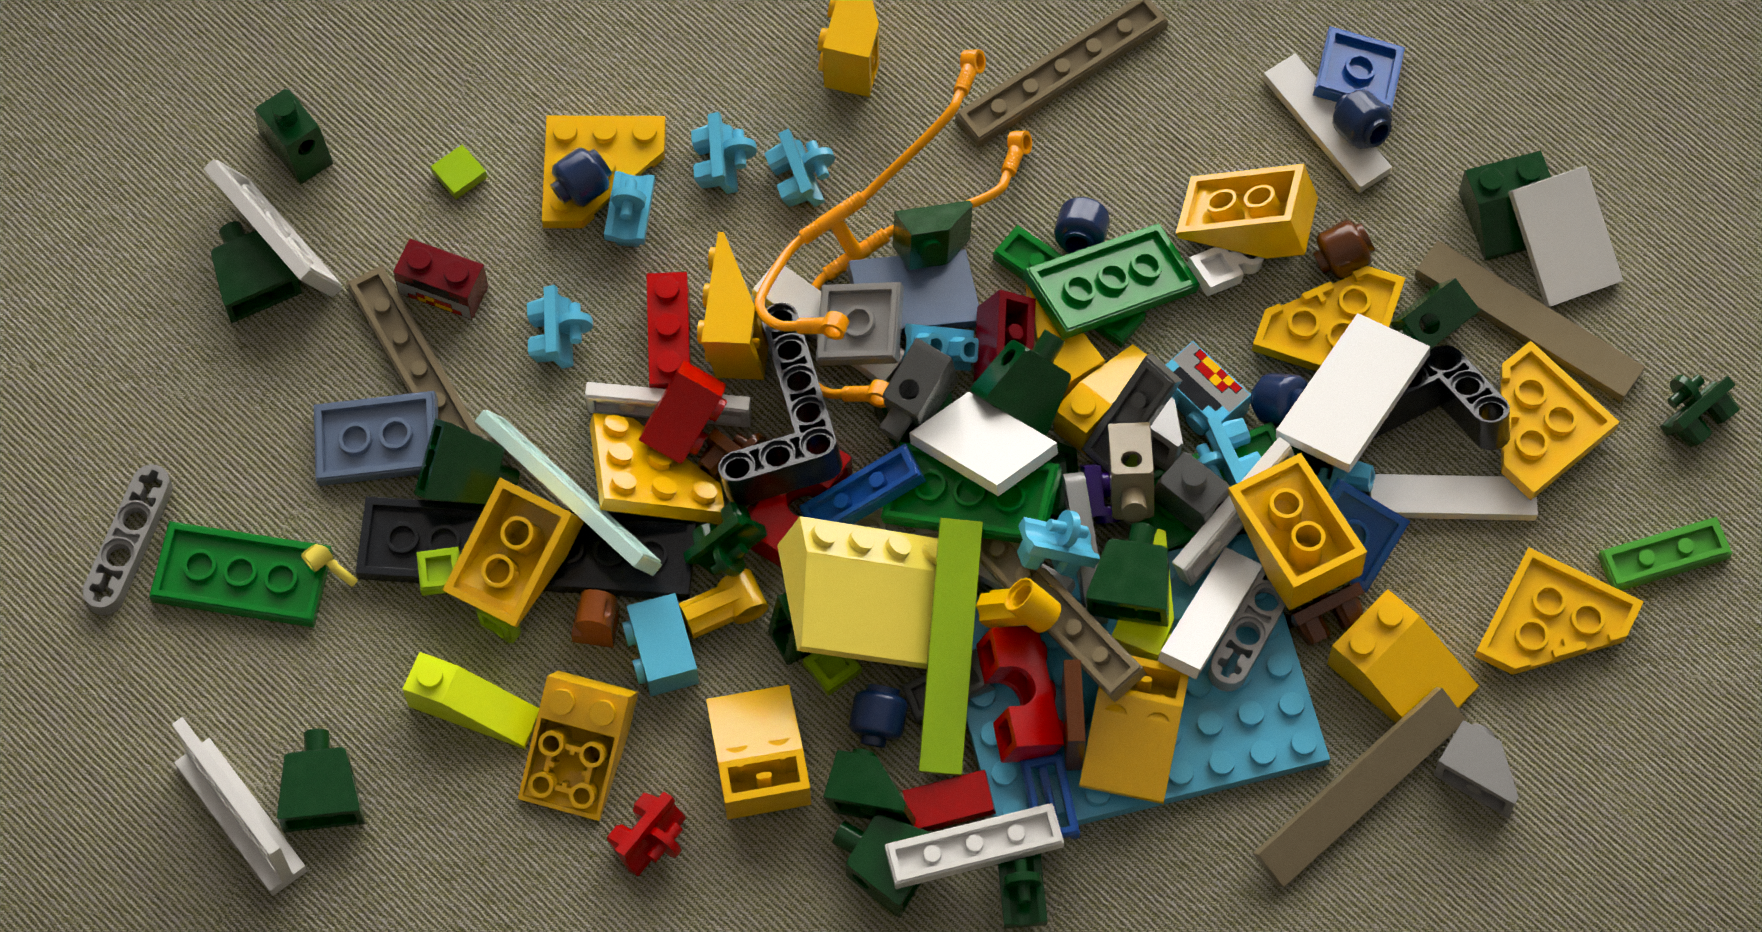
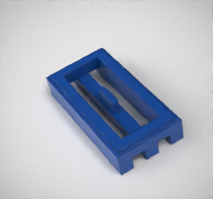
M1062 753L1021 760L1020 770L1029 808L1039 806L1031 769L1038 768L1045 804L1053 803L1059 823L1047 766H1055L1068 824L1067 827H1060L1062 837L1080 838V830Z

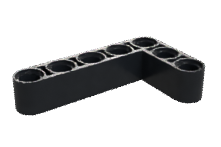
M775 303L766 309L770 315L782 321H797L799 319L795 307L788 303ZM763 321L762 325L795 433L732 451L720 460L718 471L726 496L729 501L740 505L752 504L829 481L835 478L843 467L835 433L804 334H798L797 331H779L769 327Z
M1441 345L1430 349L1429 357L1373 437L1374 439L1441 406L1476 445L1486 450H1497L1507 445L1510 440V405L1460 350L1453 346ZM1291 446L1294 456L1301 453L1311 469L1327 463Z

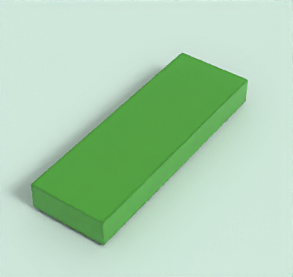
M1717 517L1601 550L1598 558L1610 586L1623 591L1730 559L1732 551Z

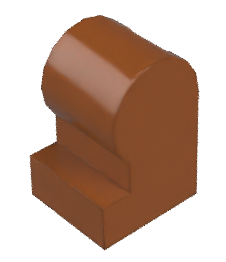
M588 589L581 592L571 634L572 642L614 648L620 610L617 598L613 594L596 589Z

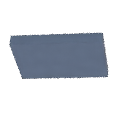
M966 249L960 250L946 265L913 270L908 269L900 256L850 260L848 262L847 271L850 284L902 283L904 286L901 335L905 334V324L955 329L976 327L979 303Z
M435 391L315 404L314 438L315 477L317 484L325 486L419 475L435 418L438 419V398Z

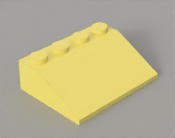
M800 516L777 545L797 651L927 669L938 538Z

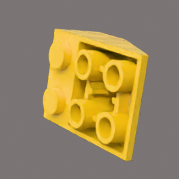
M830 0L827 17L831 18L829 28L822 27L817 45V51H821L818 71L824 73V87L870 97L879 67V22L873 0Z
M718 232L716 247H710L708 254V267L712 273L710 283H705L703 287V306L706 308L705 319L698 322L697 341L698 344L703 345L705 360L711 364L716 378L764 380L769 349L765 331L756 313L755 305L725 233Z
M1132 656L1147 674L1116 702L1098 687L1079 787L1164 804L1189 676L1159 661Z
M559 670L548 675L518 799L600 821L630 731L639 692Z
M783 685L706 699L727 820L811 805L809 778L790 686Z

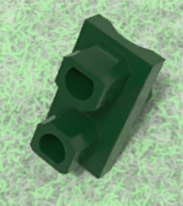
M1698 374L1692 379L1684 375H1677L1670 381V387L1674 394L1667 401L1672 408H1677L1681 403L1684 406L1659 426L1666 436L1677 433L1691 448L1701 444L1712 433L1700 417L1706 410L1717 424L1725 422L1737 413L1740 408L1729 393L1735 386V383L1729 376H1725L1718 383L1715 381L1710 382L1701 391L1699 388L1705 381Z
M730 502L721 509L722 523L719 526H714L710 523L701 524L692 531L694 545L683 552L686 563L690 565L694 563L700 564L713 575H719L724 572L728 576L735 577L744 571L745 562L743 556L748 553L750 548L767 536L766 528L764 525L751 520L747 507Z
M1041 853L997 864L1004 929L1047 925Z

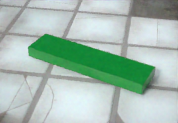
M1016 225L993 252V260L1022 280H1024L1022 276L1025 269L1062 257L1057 251L1019 225ZM1140 312L1094 330L1122 348L1145 321L1146 313Z

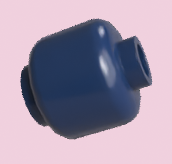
M1356 90L1345 94L1335 105L1332 120L1334 129L1352 146L1358 149H1367L1381 145L1388 138L1392 128L1390 109L1367 90Z
M578 147L553 165L552 175L555 181L550 184V187L563 204L571 201L574 205L583 208L608 190V177L612 175V172L595 149L588 151Z
M1075 197L1067 200L1060 208L1054 228L1056 242L1068 254L1105 242L1110 224L1109 212L1104 205L1089 197Z
M1268 373L1262 376L1252 389L1250 399L1251 407L1258 420L1263 424L1272 422L1274 426H1279L1308 385L1306 380L1295 374Z
M867 684L866 690H860L855 693L849 728L853 733L862 735L861 744L885 748L887 740L894 741L902 737L908 703L903 697L899 696V689L877 684Z

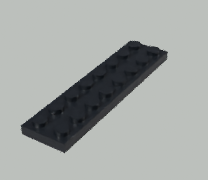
M366 496L355 572L357 579L419 583L416 552L458 547L461 554L486 504ZM565 509V510H567V511H569V512L575 514L571 509ZM608 512L661 560L662 566L654 576L633 567L584 522L566 559L543 590L581 594L584 590L596 589L606 591L614 596L658 598L676 593L677 600L690 599L693 564L690 565L685 562L683 552L694 545L692 531L697 528V521Z

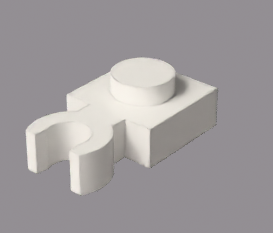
M1214 247L1189 257L1187 265L1208 297L1240 284L1244 274L1258 272L1261 269L1264 258L1256 257L1249 259L1244 256L1247 254L1235 251L1229 253L1227 249Z

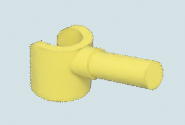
M314 544L301 554L302 559L313 572H317L325 565L351 587L358 581L355 576L333 559V555L325 546Z

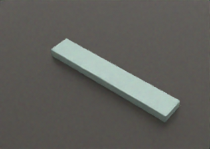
M483 410L475 420L478 425L633 567L652 576L655 575L662 566L660 559L607 511L600 510V505L505 418L489 410Z

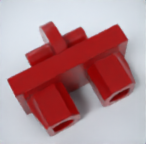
M664 791L659 797L643 793L634 803L633 813L639 821L631 830L623 824L616 825L607 836L608 843L618 854L628 871L637 877L651 861L656 863L664 853L672 858H676L682 851L675 839L683 831L680 825L685 821L686 817L676 807L674 798Z

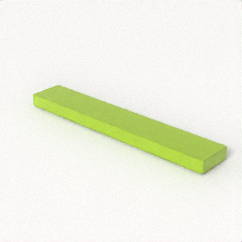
M940 518L918 766V772L962 775L983 526L981 521Z

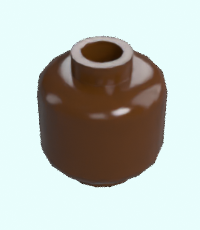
M1343 220L1317 235L1316 242L1319 250L1313 252V256L1323 274L1331 271L1337 279L1342 280L1351 276L1353 271L1371 265V253L1376 250L1361 223L1355 225L1350 220Z

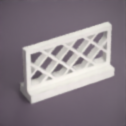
M183 717L174 722L172 726L186 752L184 756L174 762L177 769L269 893L274 896L308 871L306 866L212 740L208 738L201 742Z

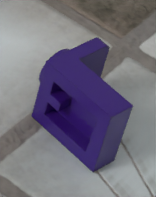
M1098 464L1080 465V471L1084 472L1091 513L1092 517H1095L1096 524L1121 521L1112 518L1111 504L1104 503V498L1110 497L1108 472L1102 473L1101 465Z

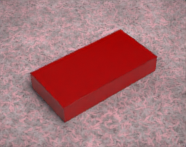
M985 769L902 791L904 801L916 818L914 827L925 831L996 814Z

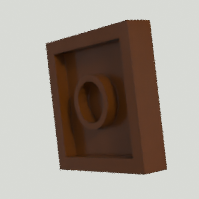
M1081 659L1064 660L1061 702L1062 721L1065 731L1066 771L1082 770L1086 739Z

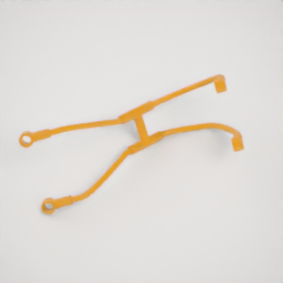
M964 50L961 53V71L953 88L954 96L952 101L928 130L861 193L857 191L856 194H853L798 232L800 235L794 238L782 251L766 275L755 297L756 313L766 325L779 331H797L801 335L824 334L833 340L844 338L850 322L844 314L837 311H829L825 317L782 321L768 313L765 308L766 297L792 255L804 243L809 244L830 229L845 253L822 268L823 272L811 284L818 290L828 280L832 281L840 276V274L846 272L850 260L865 259L877 251V249L890 242L889 238L893 236L894 224L884 230L882 228L879 229L876 233L867 237L866 240L858 243L844 220L867 205L866 201L917 155L953 118L959 110L963 98L969 94L976 74H981L985 70L986 58L982 50ZM1012 131L1009 133L1007 138L1008 152L1001 168L1002 176L1000 181L991 190L966 200L971 201L973 204L972 209L995 199L1005 192L1011 177L1016 175L1023 155L1029 154L1032 150V137L1029 131ZM873 380L869 386H844L842 389H831L819 382L823 397L842 399L844 402H869L876 407H886L882 396L889 383L884 380Z

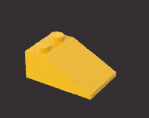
M1305 164L1191 176L1176 234L1179 239L1266 259L1305 255L1318 196Z
M1301 453L1228 488V494L1261 565L1289 611L1362 575L1367 550Z
M499 478L443 591L517 628L566 559L584 521L575 514Z
M1389 589L1332 645L1327 665L1395 723L1436 687L1443 688L1458 709L1479 687L1426 622Z

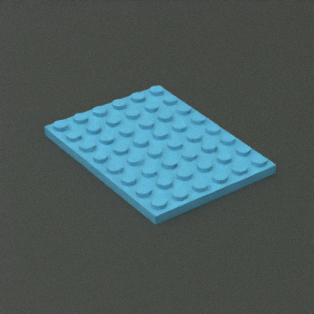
M1247 533L1236 535L1226 546L1261 564ZM1184 548L1168 552L1174 612L1172 632L1221 553L1196 583L1189 586L1179 578L1172 563ZM1076 573L1074 577H1070L1074 579L1076 585L1071 595L1082 605ZM1260 593L1254 598L1257 607L1261 610L1272 611L1278 606L1276 598L1269 593ZM977 608L975 610L972 650L977 649L976 644L990 629L979 621ZM1284 612L1248 677L1239 689L1227 692L1219 690L1212 685L1208 675L1212 658L1230 625L1198 678L1194 679L1189 676L1164 804L1079 787L1082 770L1066 771L1078 825L1329 764L1330 757ZM1108 618V623L1101 625L1112 635L1118 620ZM1241 627L1236 631V637L1242 644L1253 645L1259 640L1258 633L1251 627ZM1045 631L1040 633V638L1047 647V669L1050 680L1055 684V705L1058 718L1062 721L1061 683L1063 661L1073 659ZM1233 652L1227 666L1222 667L1221 675L1228 678L1231 673H1235L1234 670L1240 657ZM1082 669L1086 739L1085 757L1099 686ZM993 683L994 690L971 698V701L968 702L966 725L979 771L985 769L988 776L996 814L991 815L992 818L1029 809L1020 770V762L1001 763L993 722L1008 706H1020L1016 693L1010 687L1000 683ZM1063 745L1055 754L1062 753L1065 764ZM1050 765L1047 766L1060 827H1067L1068 824L1055 766ZM1038 768L1031 769L1039 806L1045 805Z

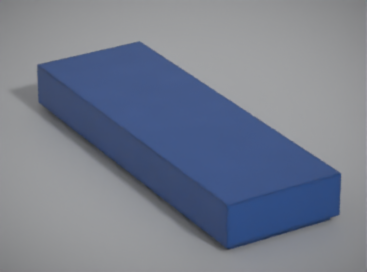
M905 443L800 505L799 508L803 517L854 524L926 480L911 449Z

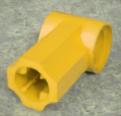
M744 569L742 573L735 577L726 575L720 580L717 587L679 603L683 621L693 639L731 622L736 624L751 622L762 616L769 608L750 569Z
M1030 578L1018 580L1011 588L981 593L976 603L979 621L987 628L1027 625L1034 632L1042 633L1056 623L1061 613V604Z

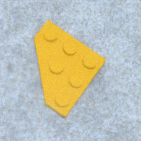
M546 115L542 201L543 228L583 229L595 219L594 214L610 202L615 171L640 176L650 166L654 168L665 159V116ZM578 147L588 151L595 149L612 172V175L608 177V190L583 208L574 205L571 201L563 204L550 187V184L555 181L552 175L553 165Z
M1365 266L1353 271L1351 276L1333 284L1330 281L1304 292L1300 298L1282 306L1279 303L1269 307L1264 311L1253 342L1252 351L1317 372L1357 313L1390 327L1406 278Z
M1532 341L1528 342L1502 363L1500 369V394L1510 405V440L1507 445L1501 448V473L1526 497L1532 500L1616 431L1619 421Z
M593 413L589 427L600 510L714 524L722 523L720 514L721 509L724 507L721 484L687 458L680 464L639 441L644 426L634 418Z
M1528 547L1474 657L1514 675L1625 642L1644 601Z

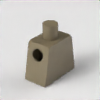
M1150 422L1108 424L1112 518L1116 520L1125 519L1128 522H1139L1144 518H1151L1154 516V468ZM1128 454L1137 455V466H1125L1123 464V457Z

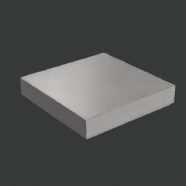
M901 282L822 285L819 317H825L829 311H837L844 314L850 322L844 338L840 340H833L824 334H818L816 362L819 366L899 363L904 286Z

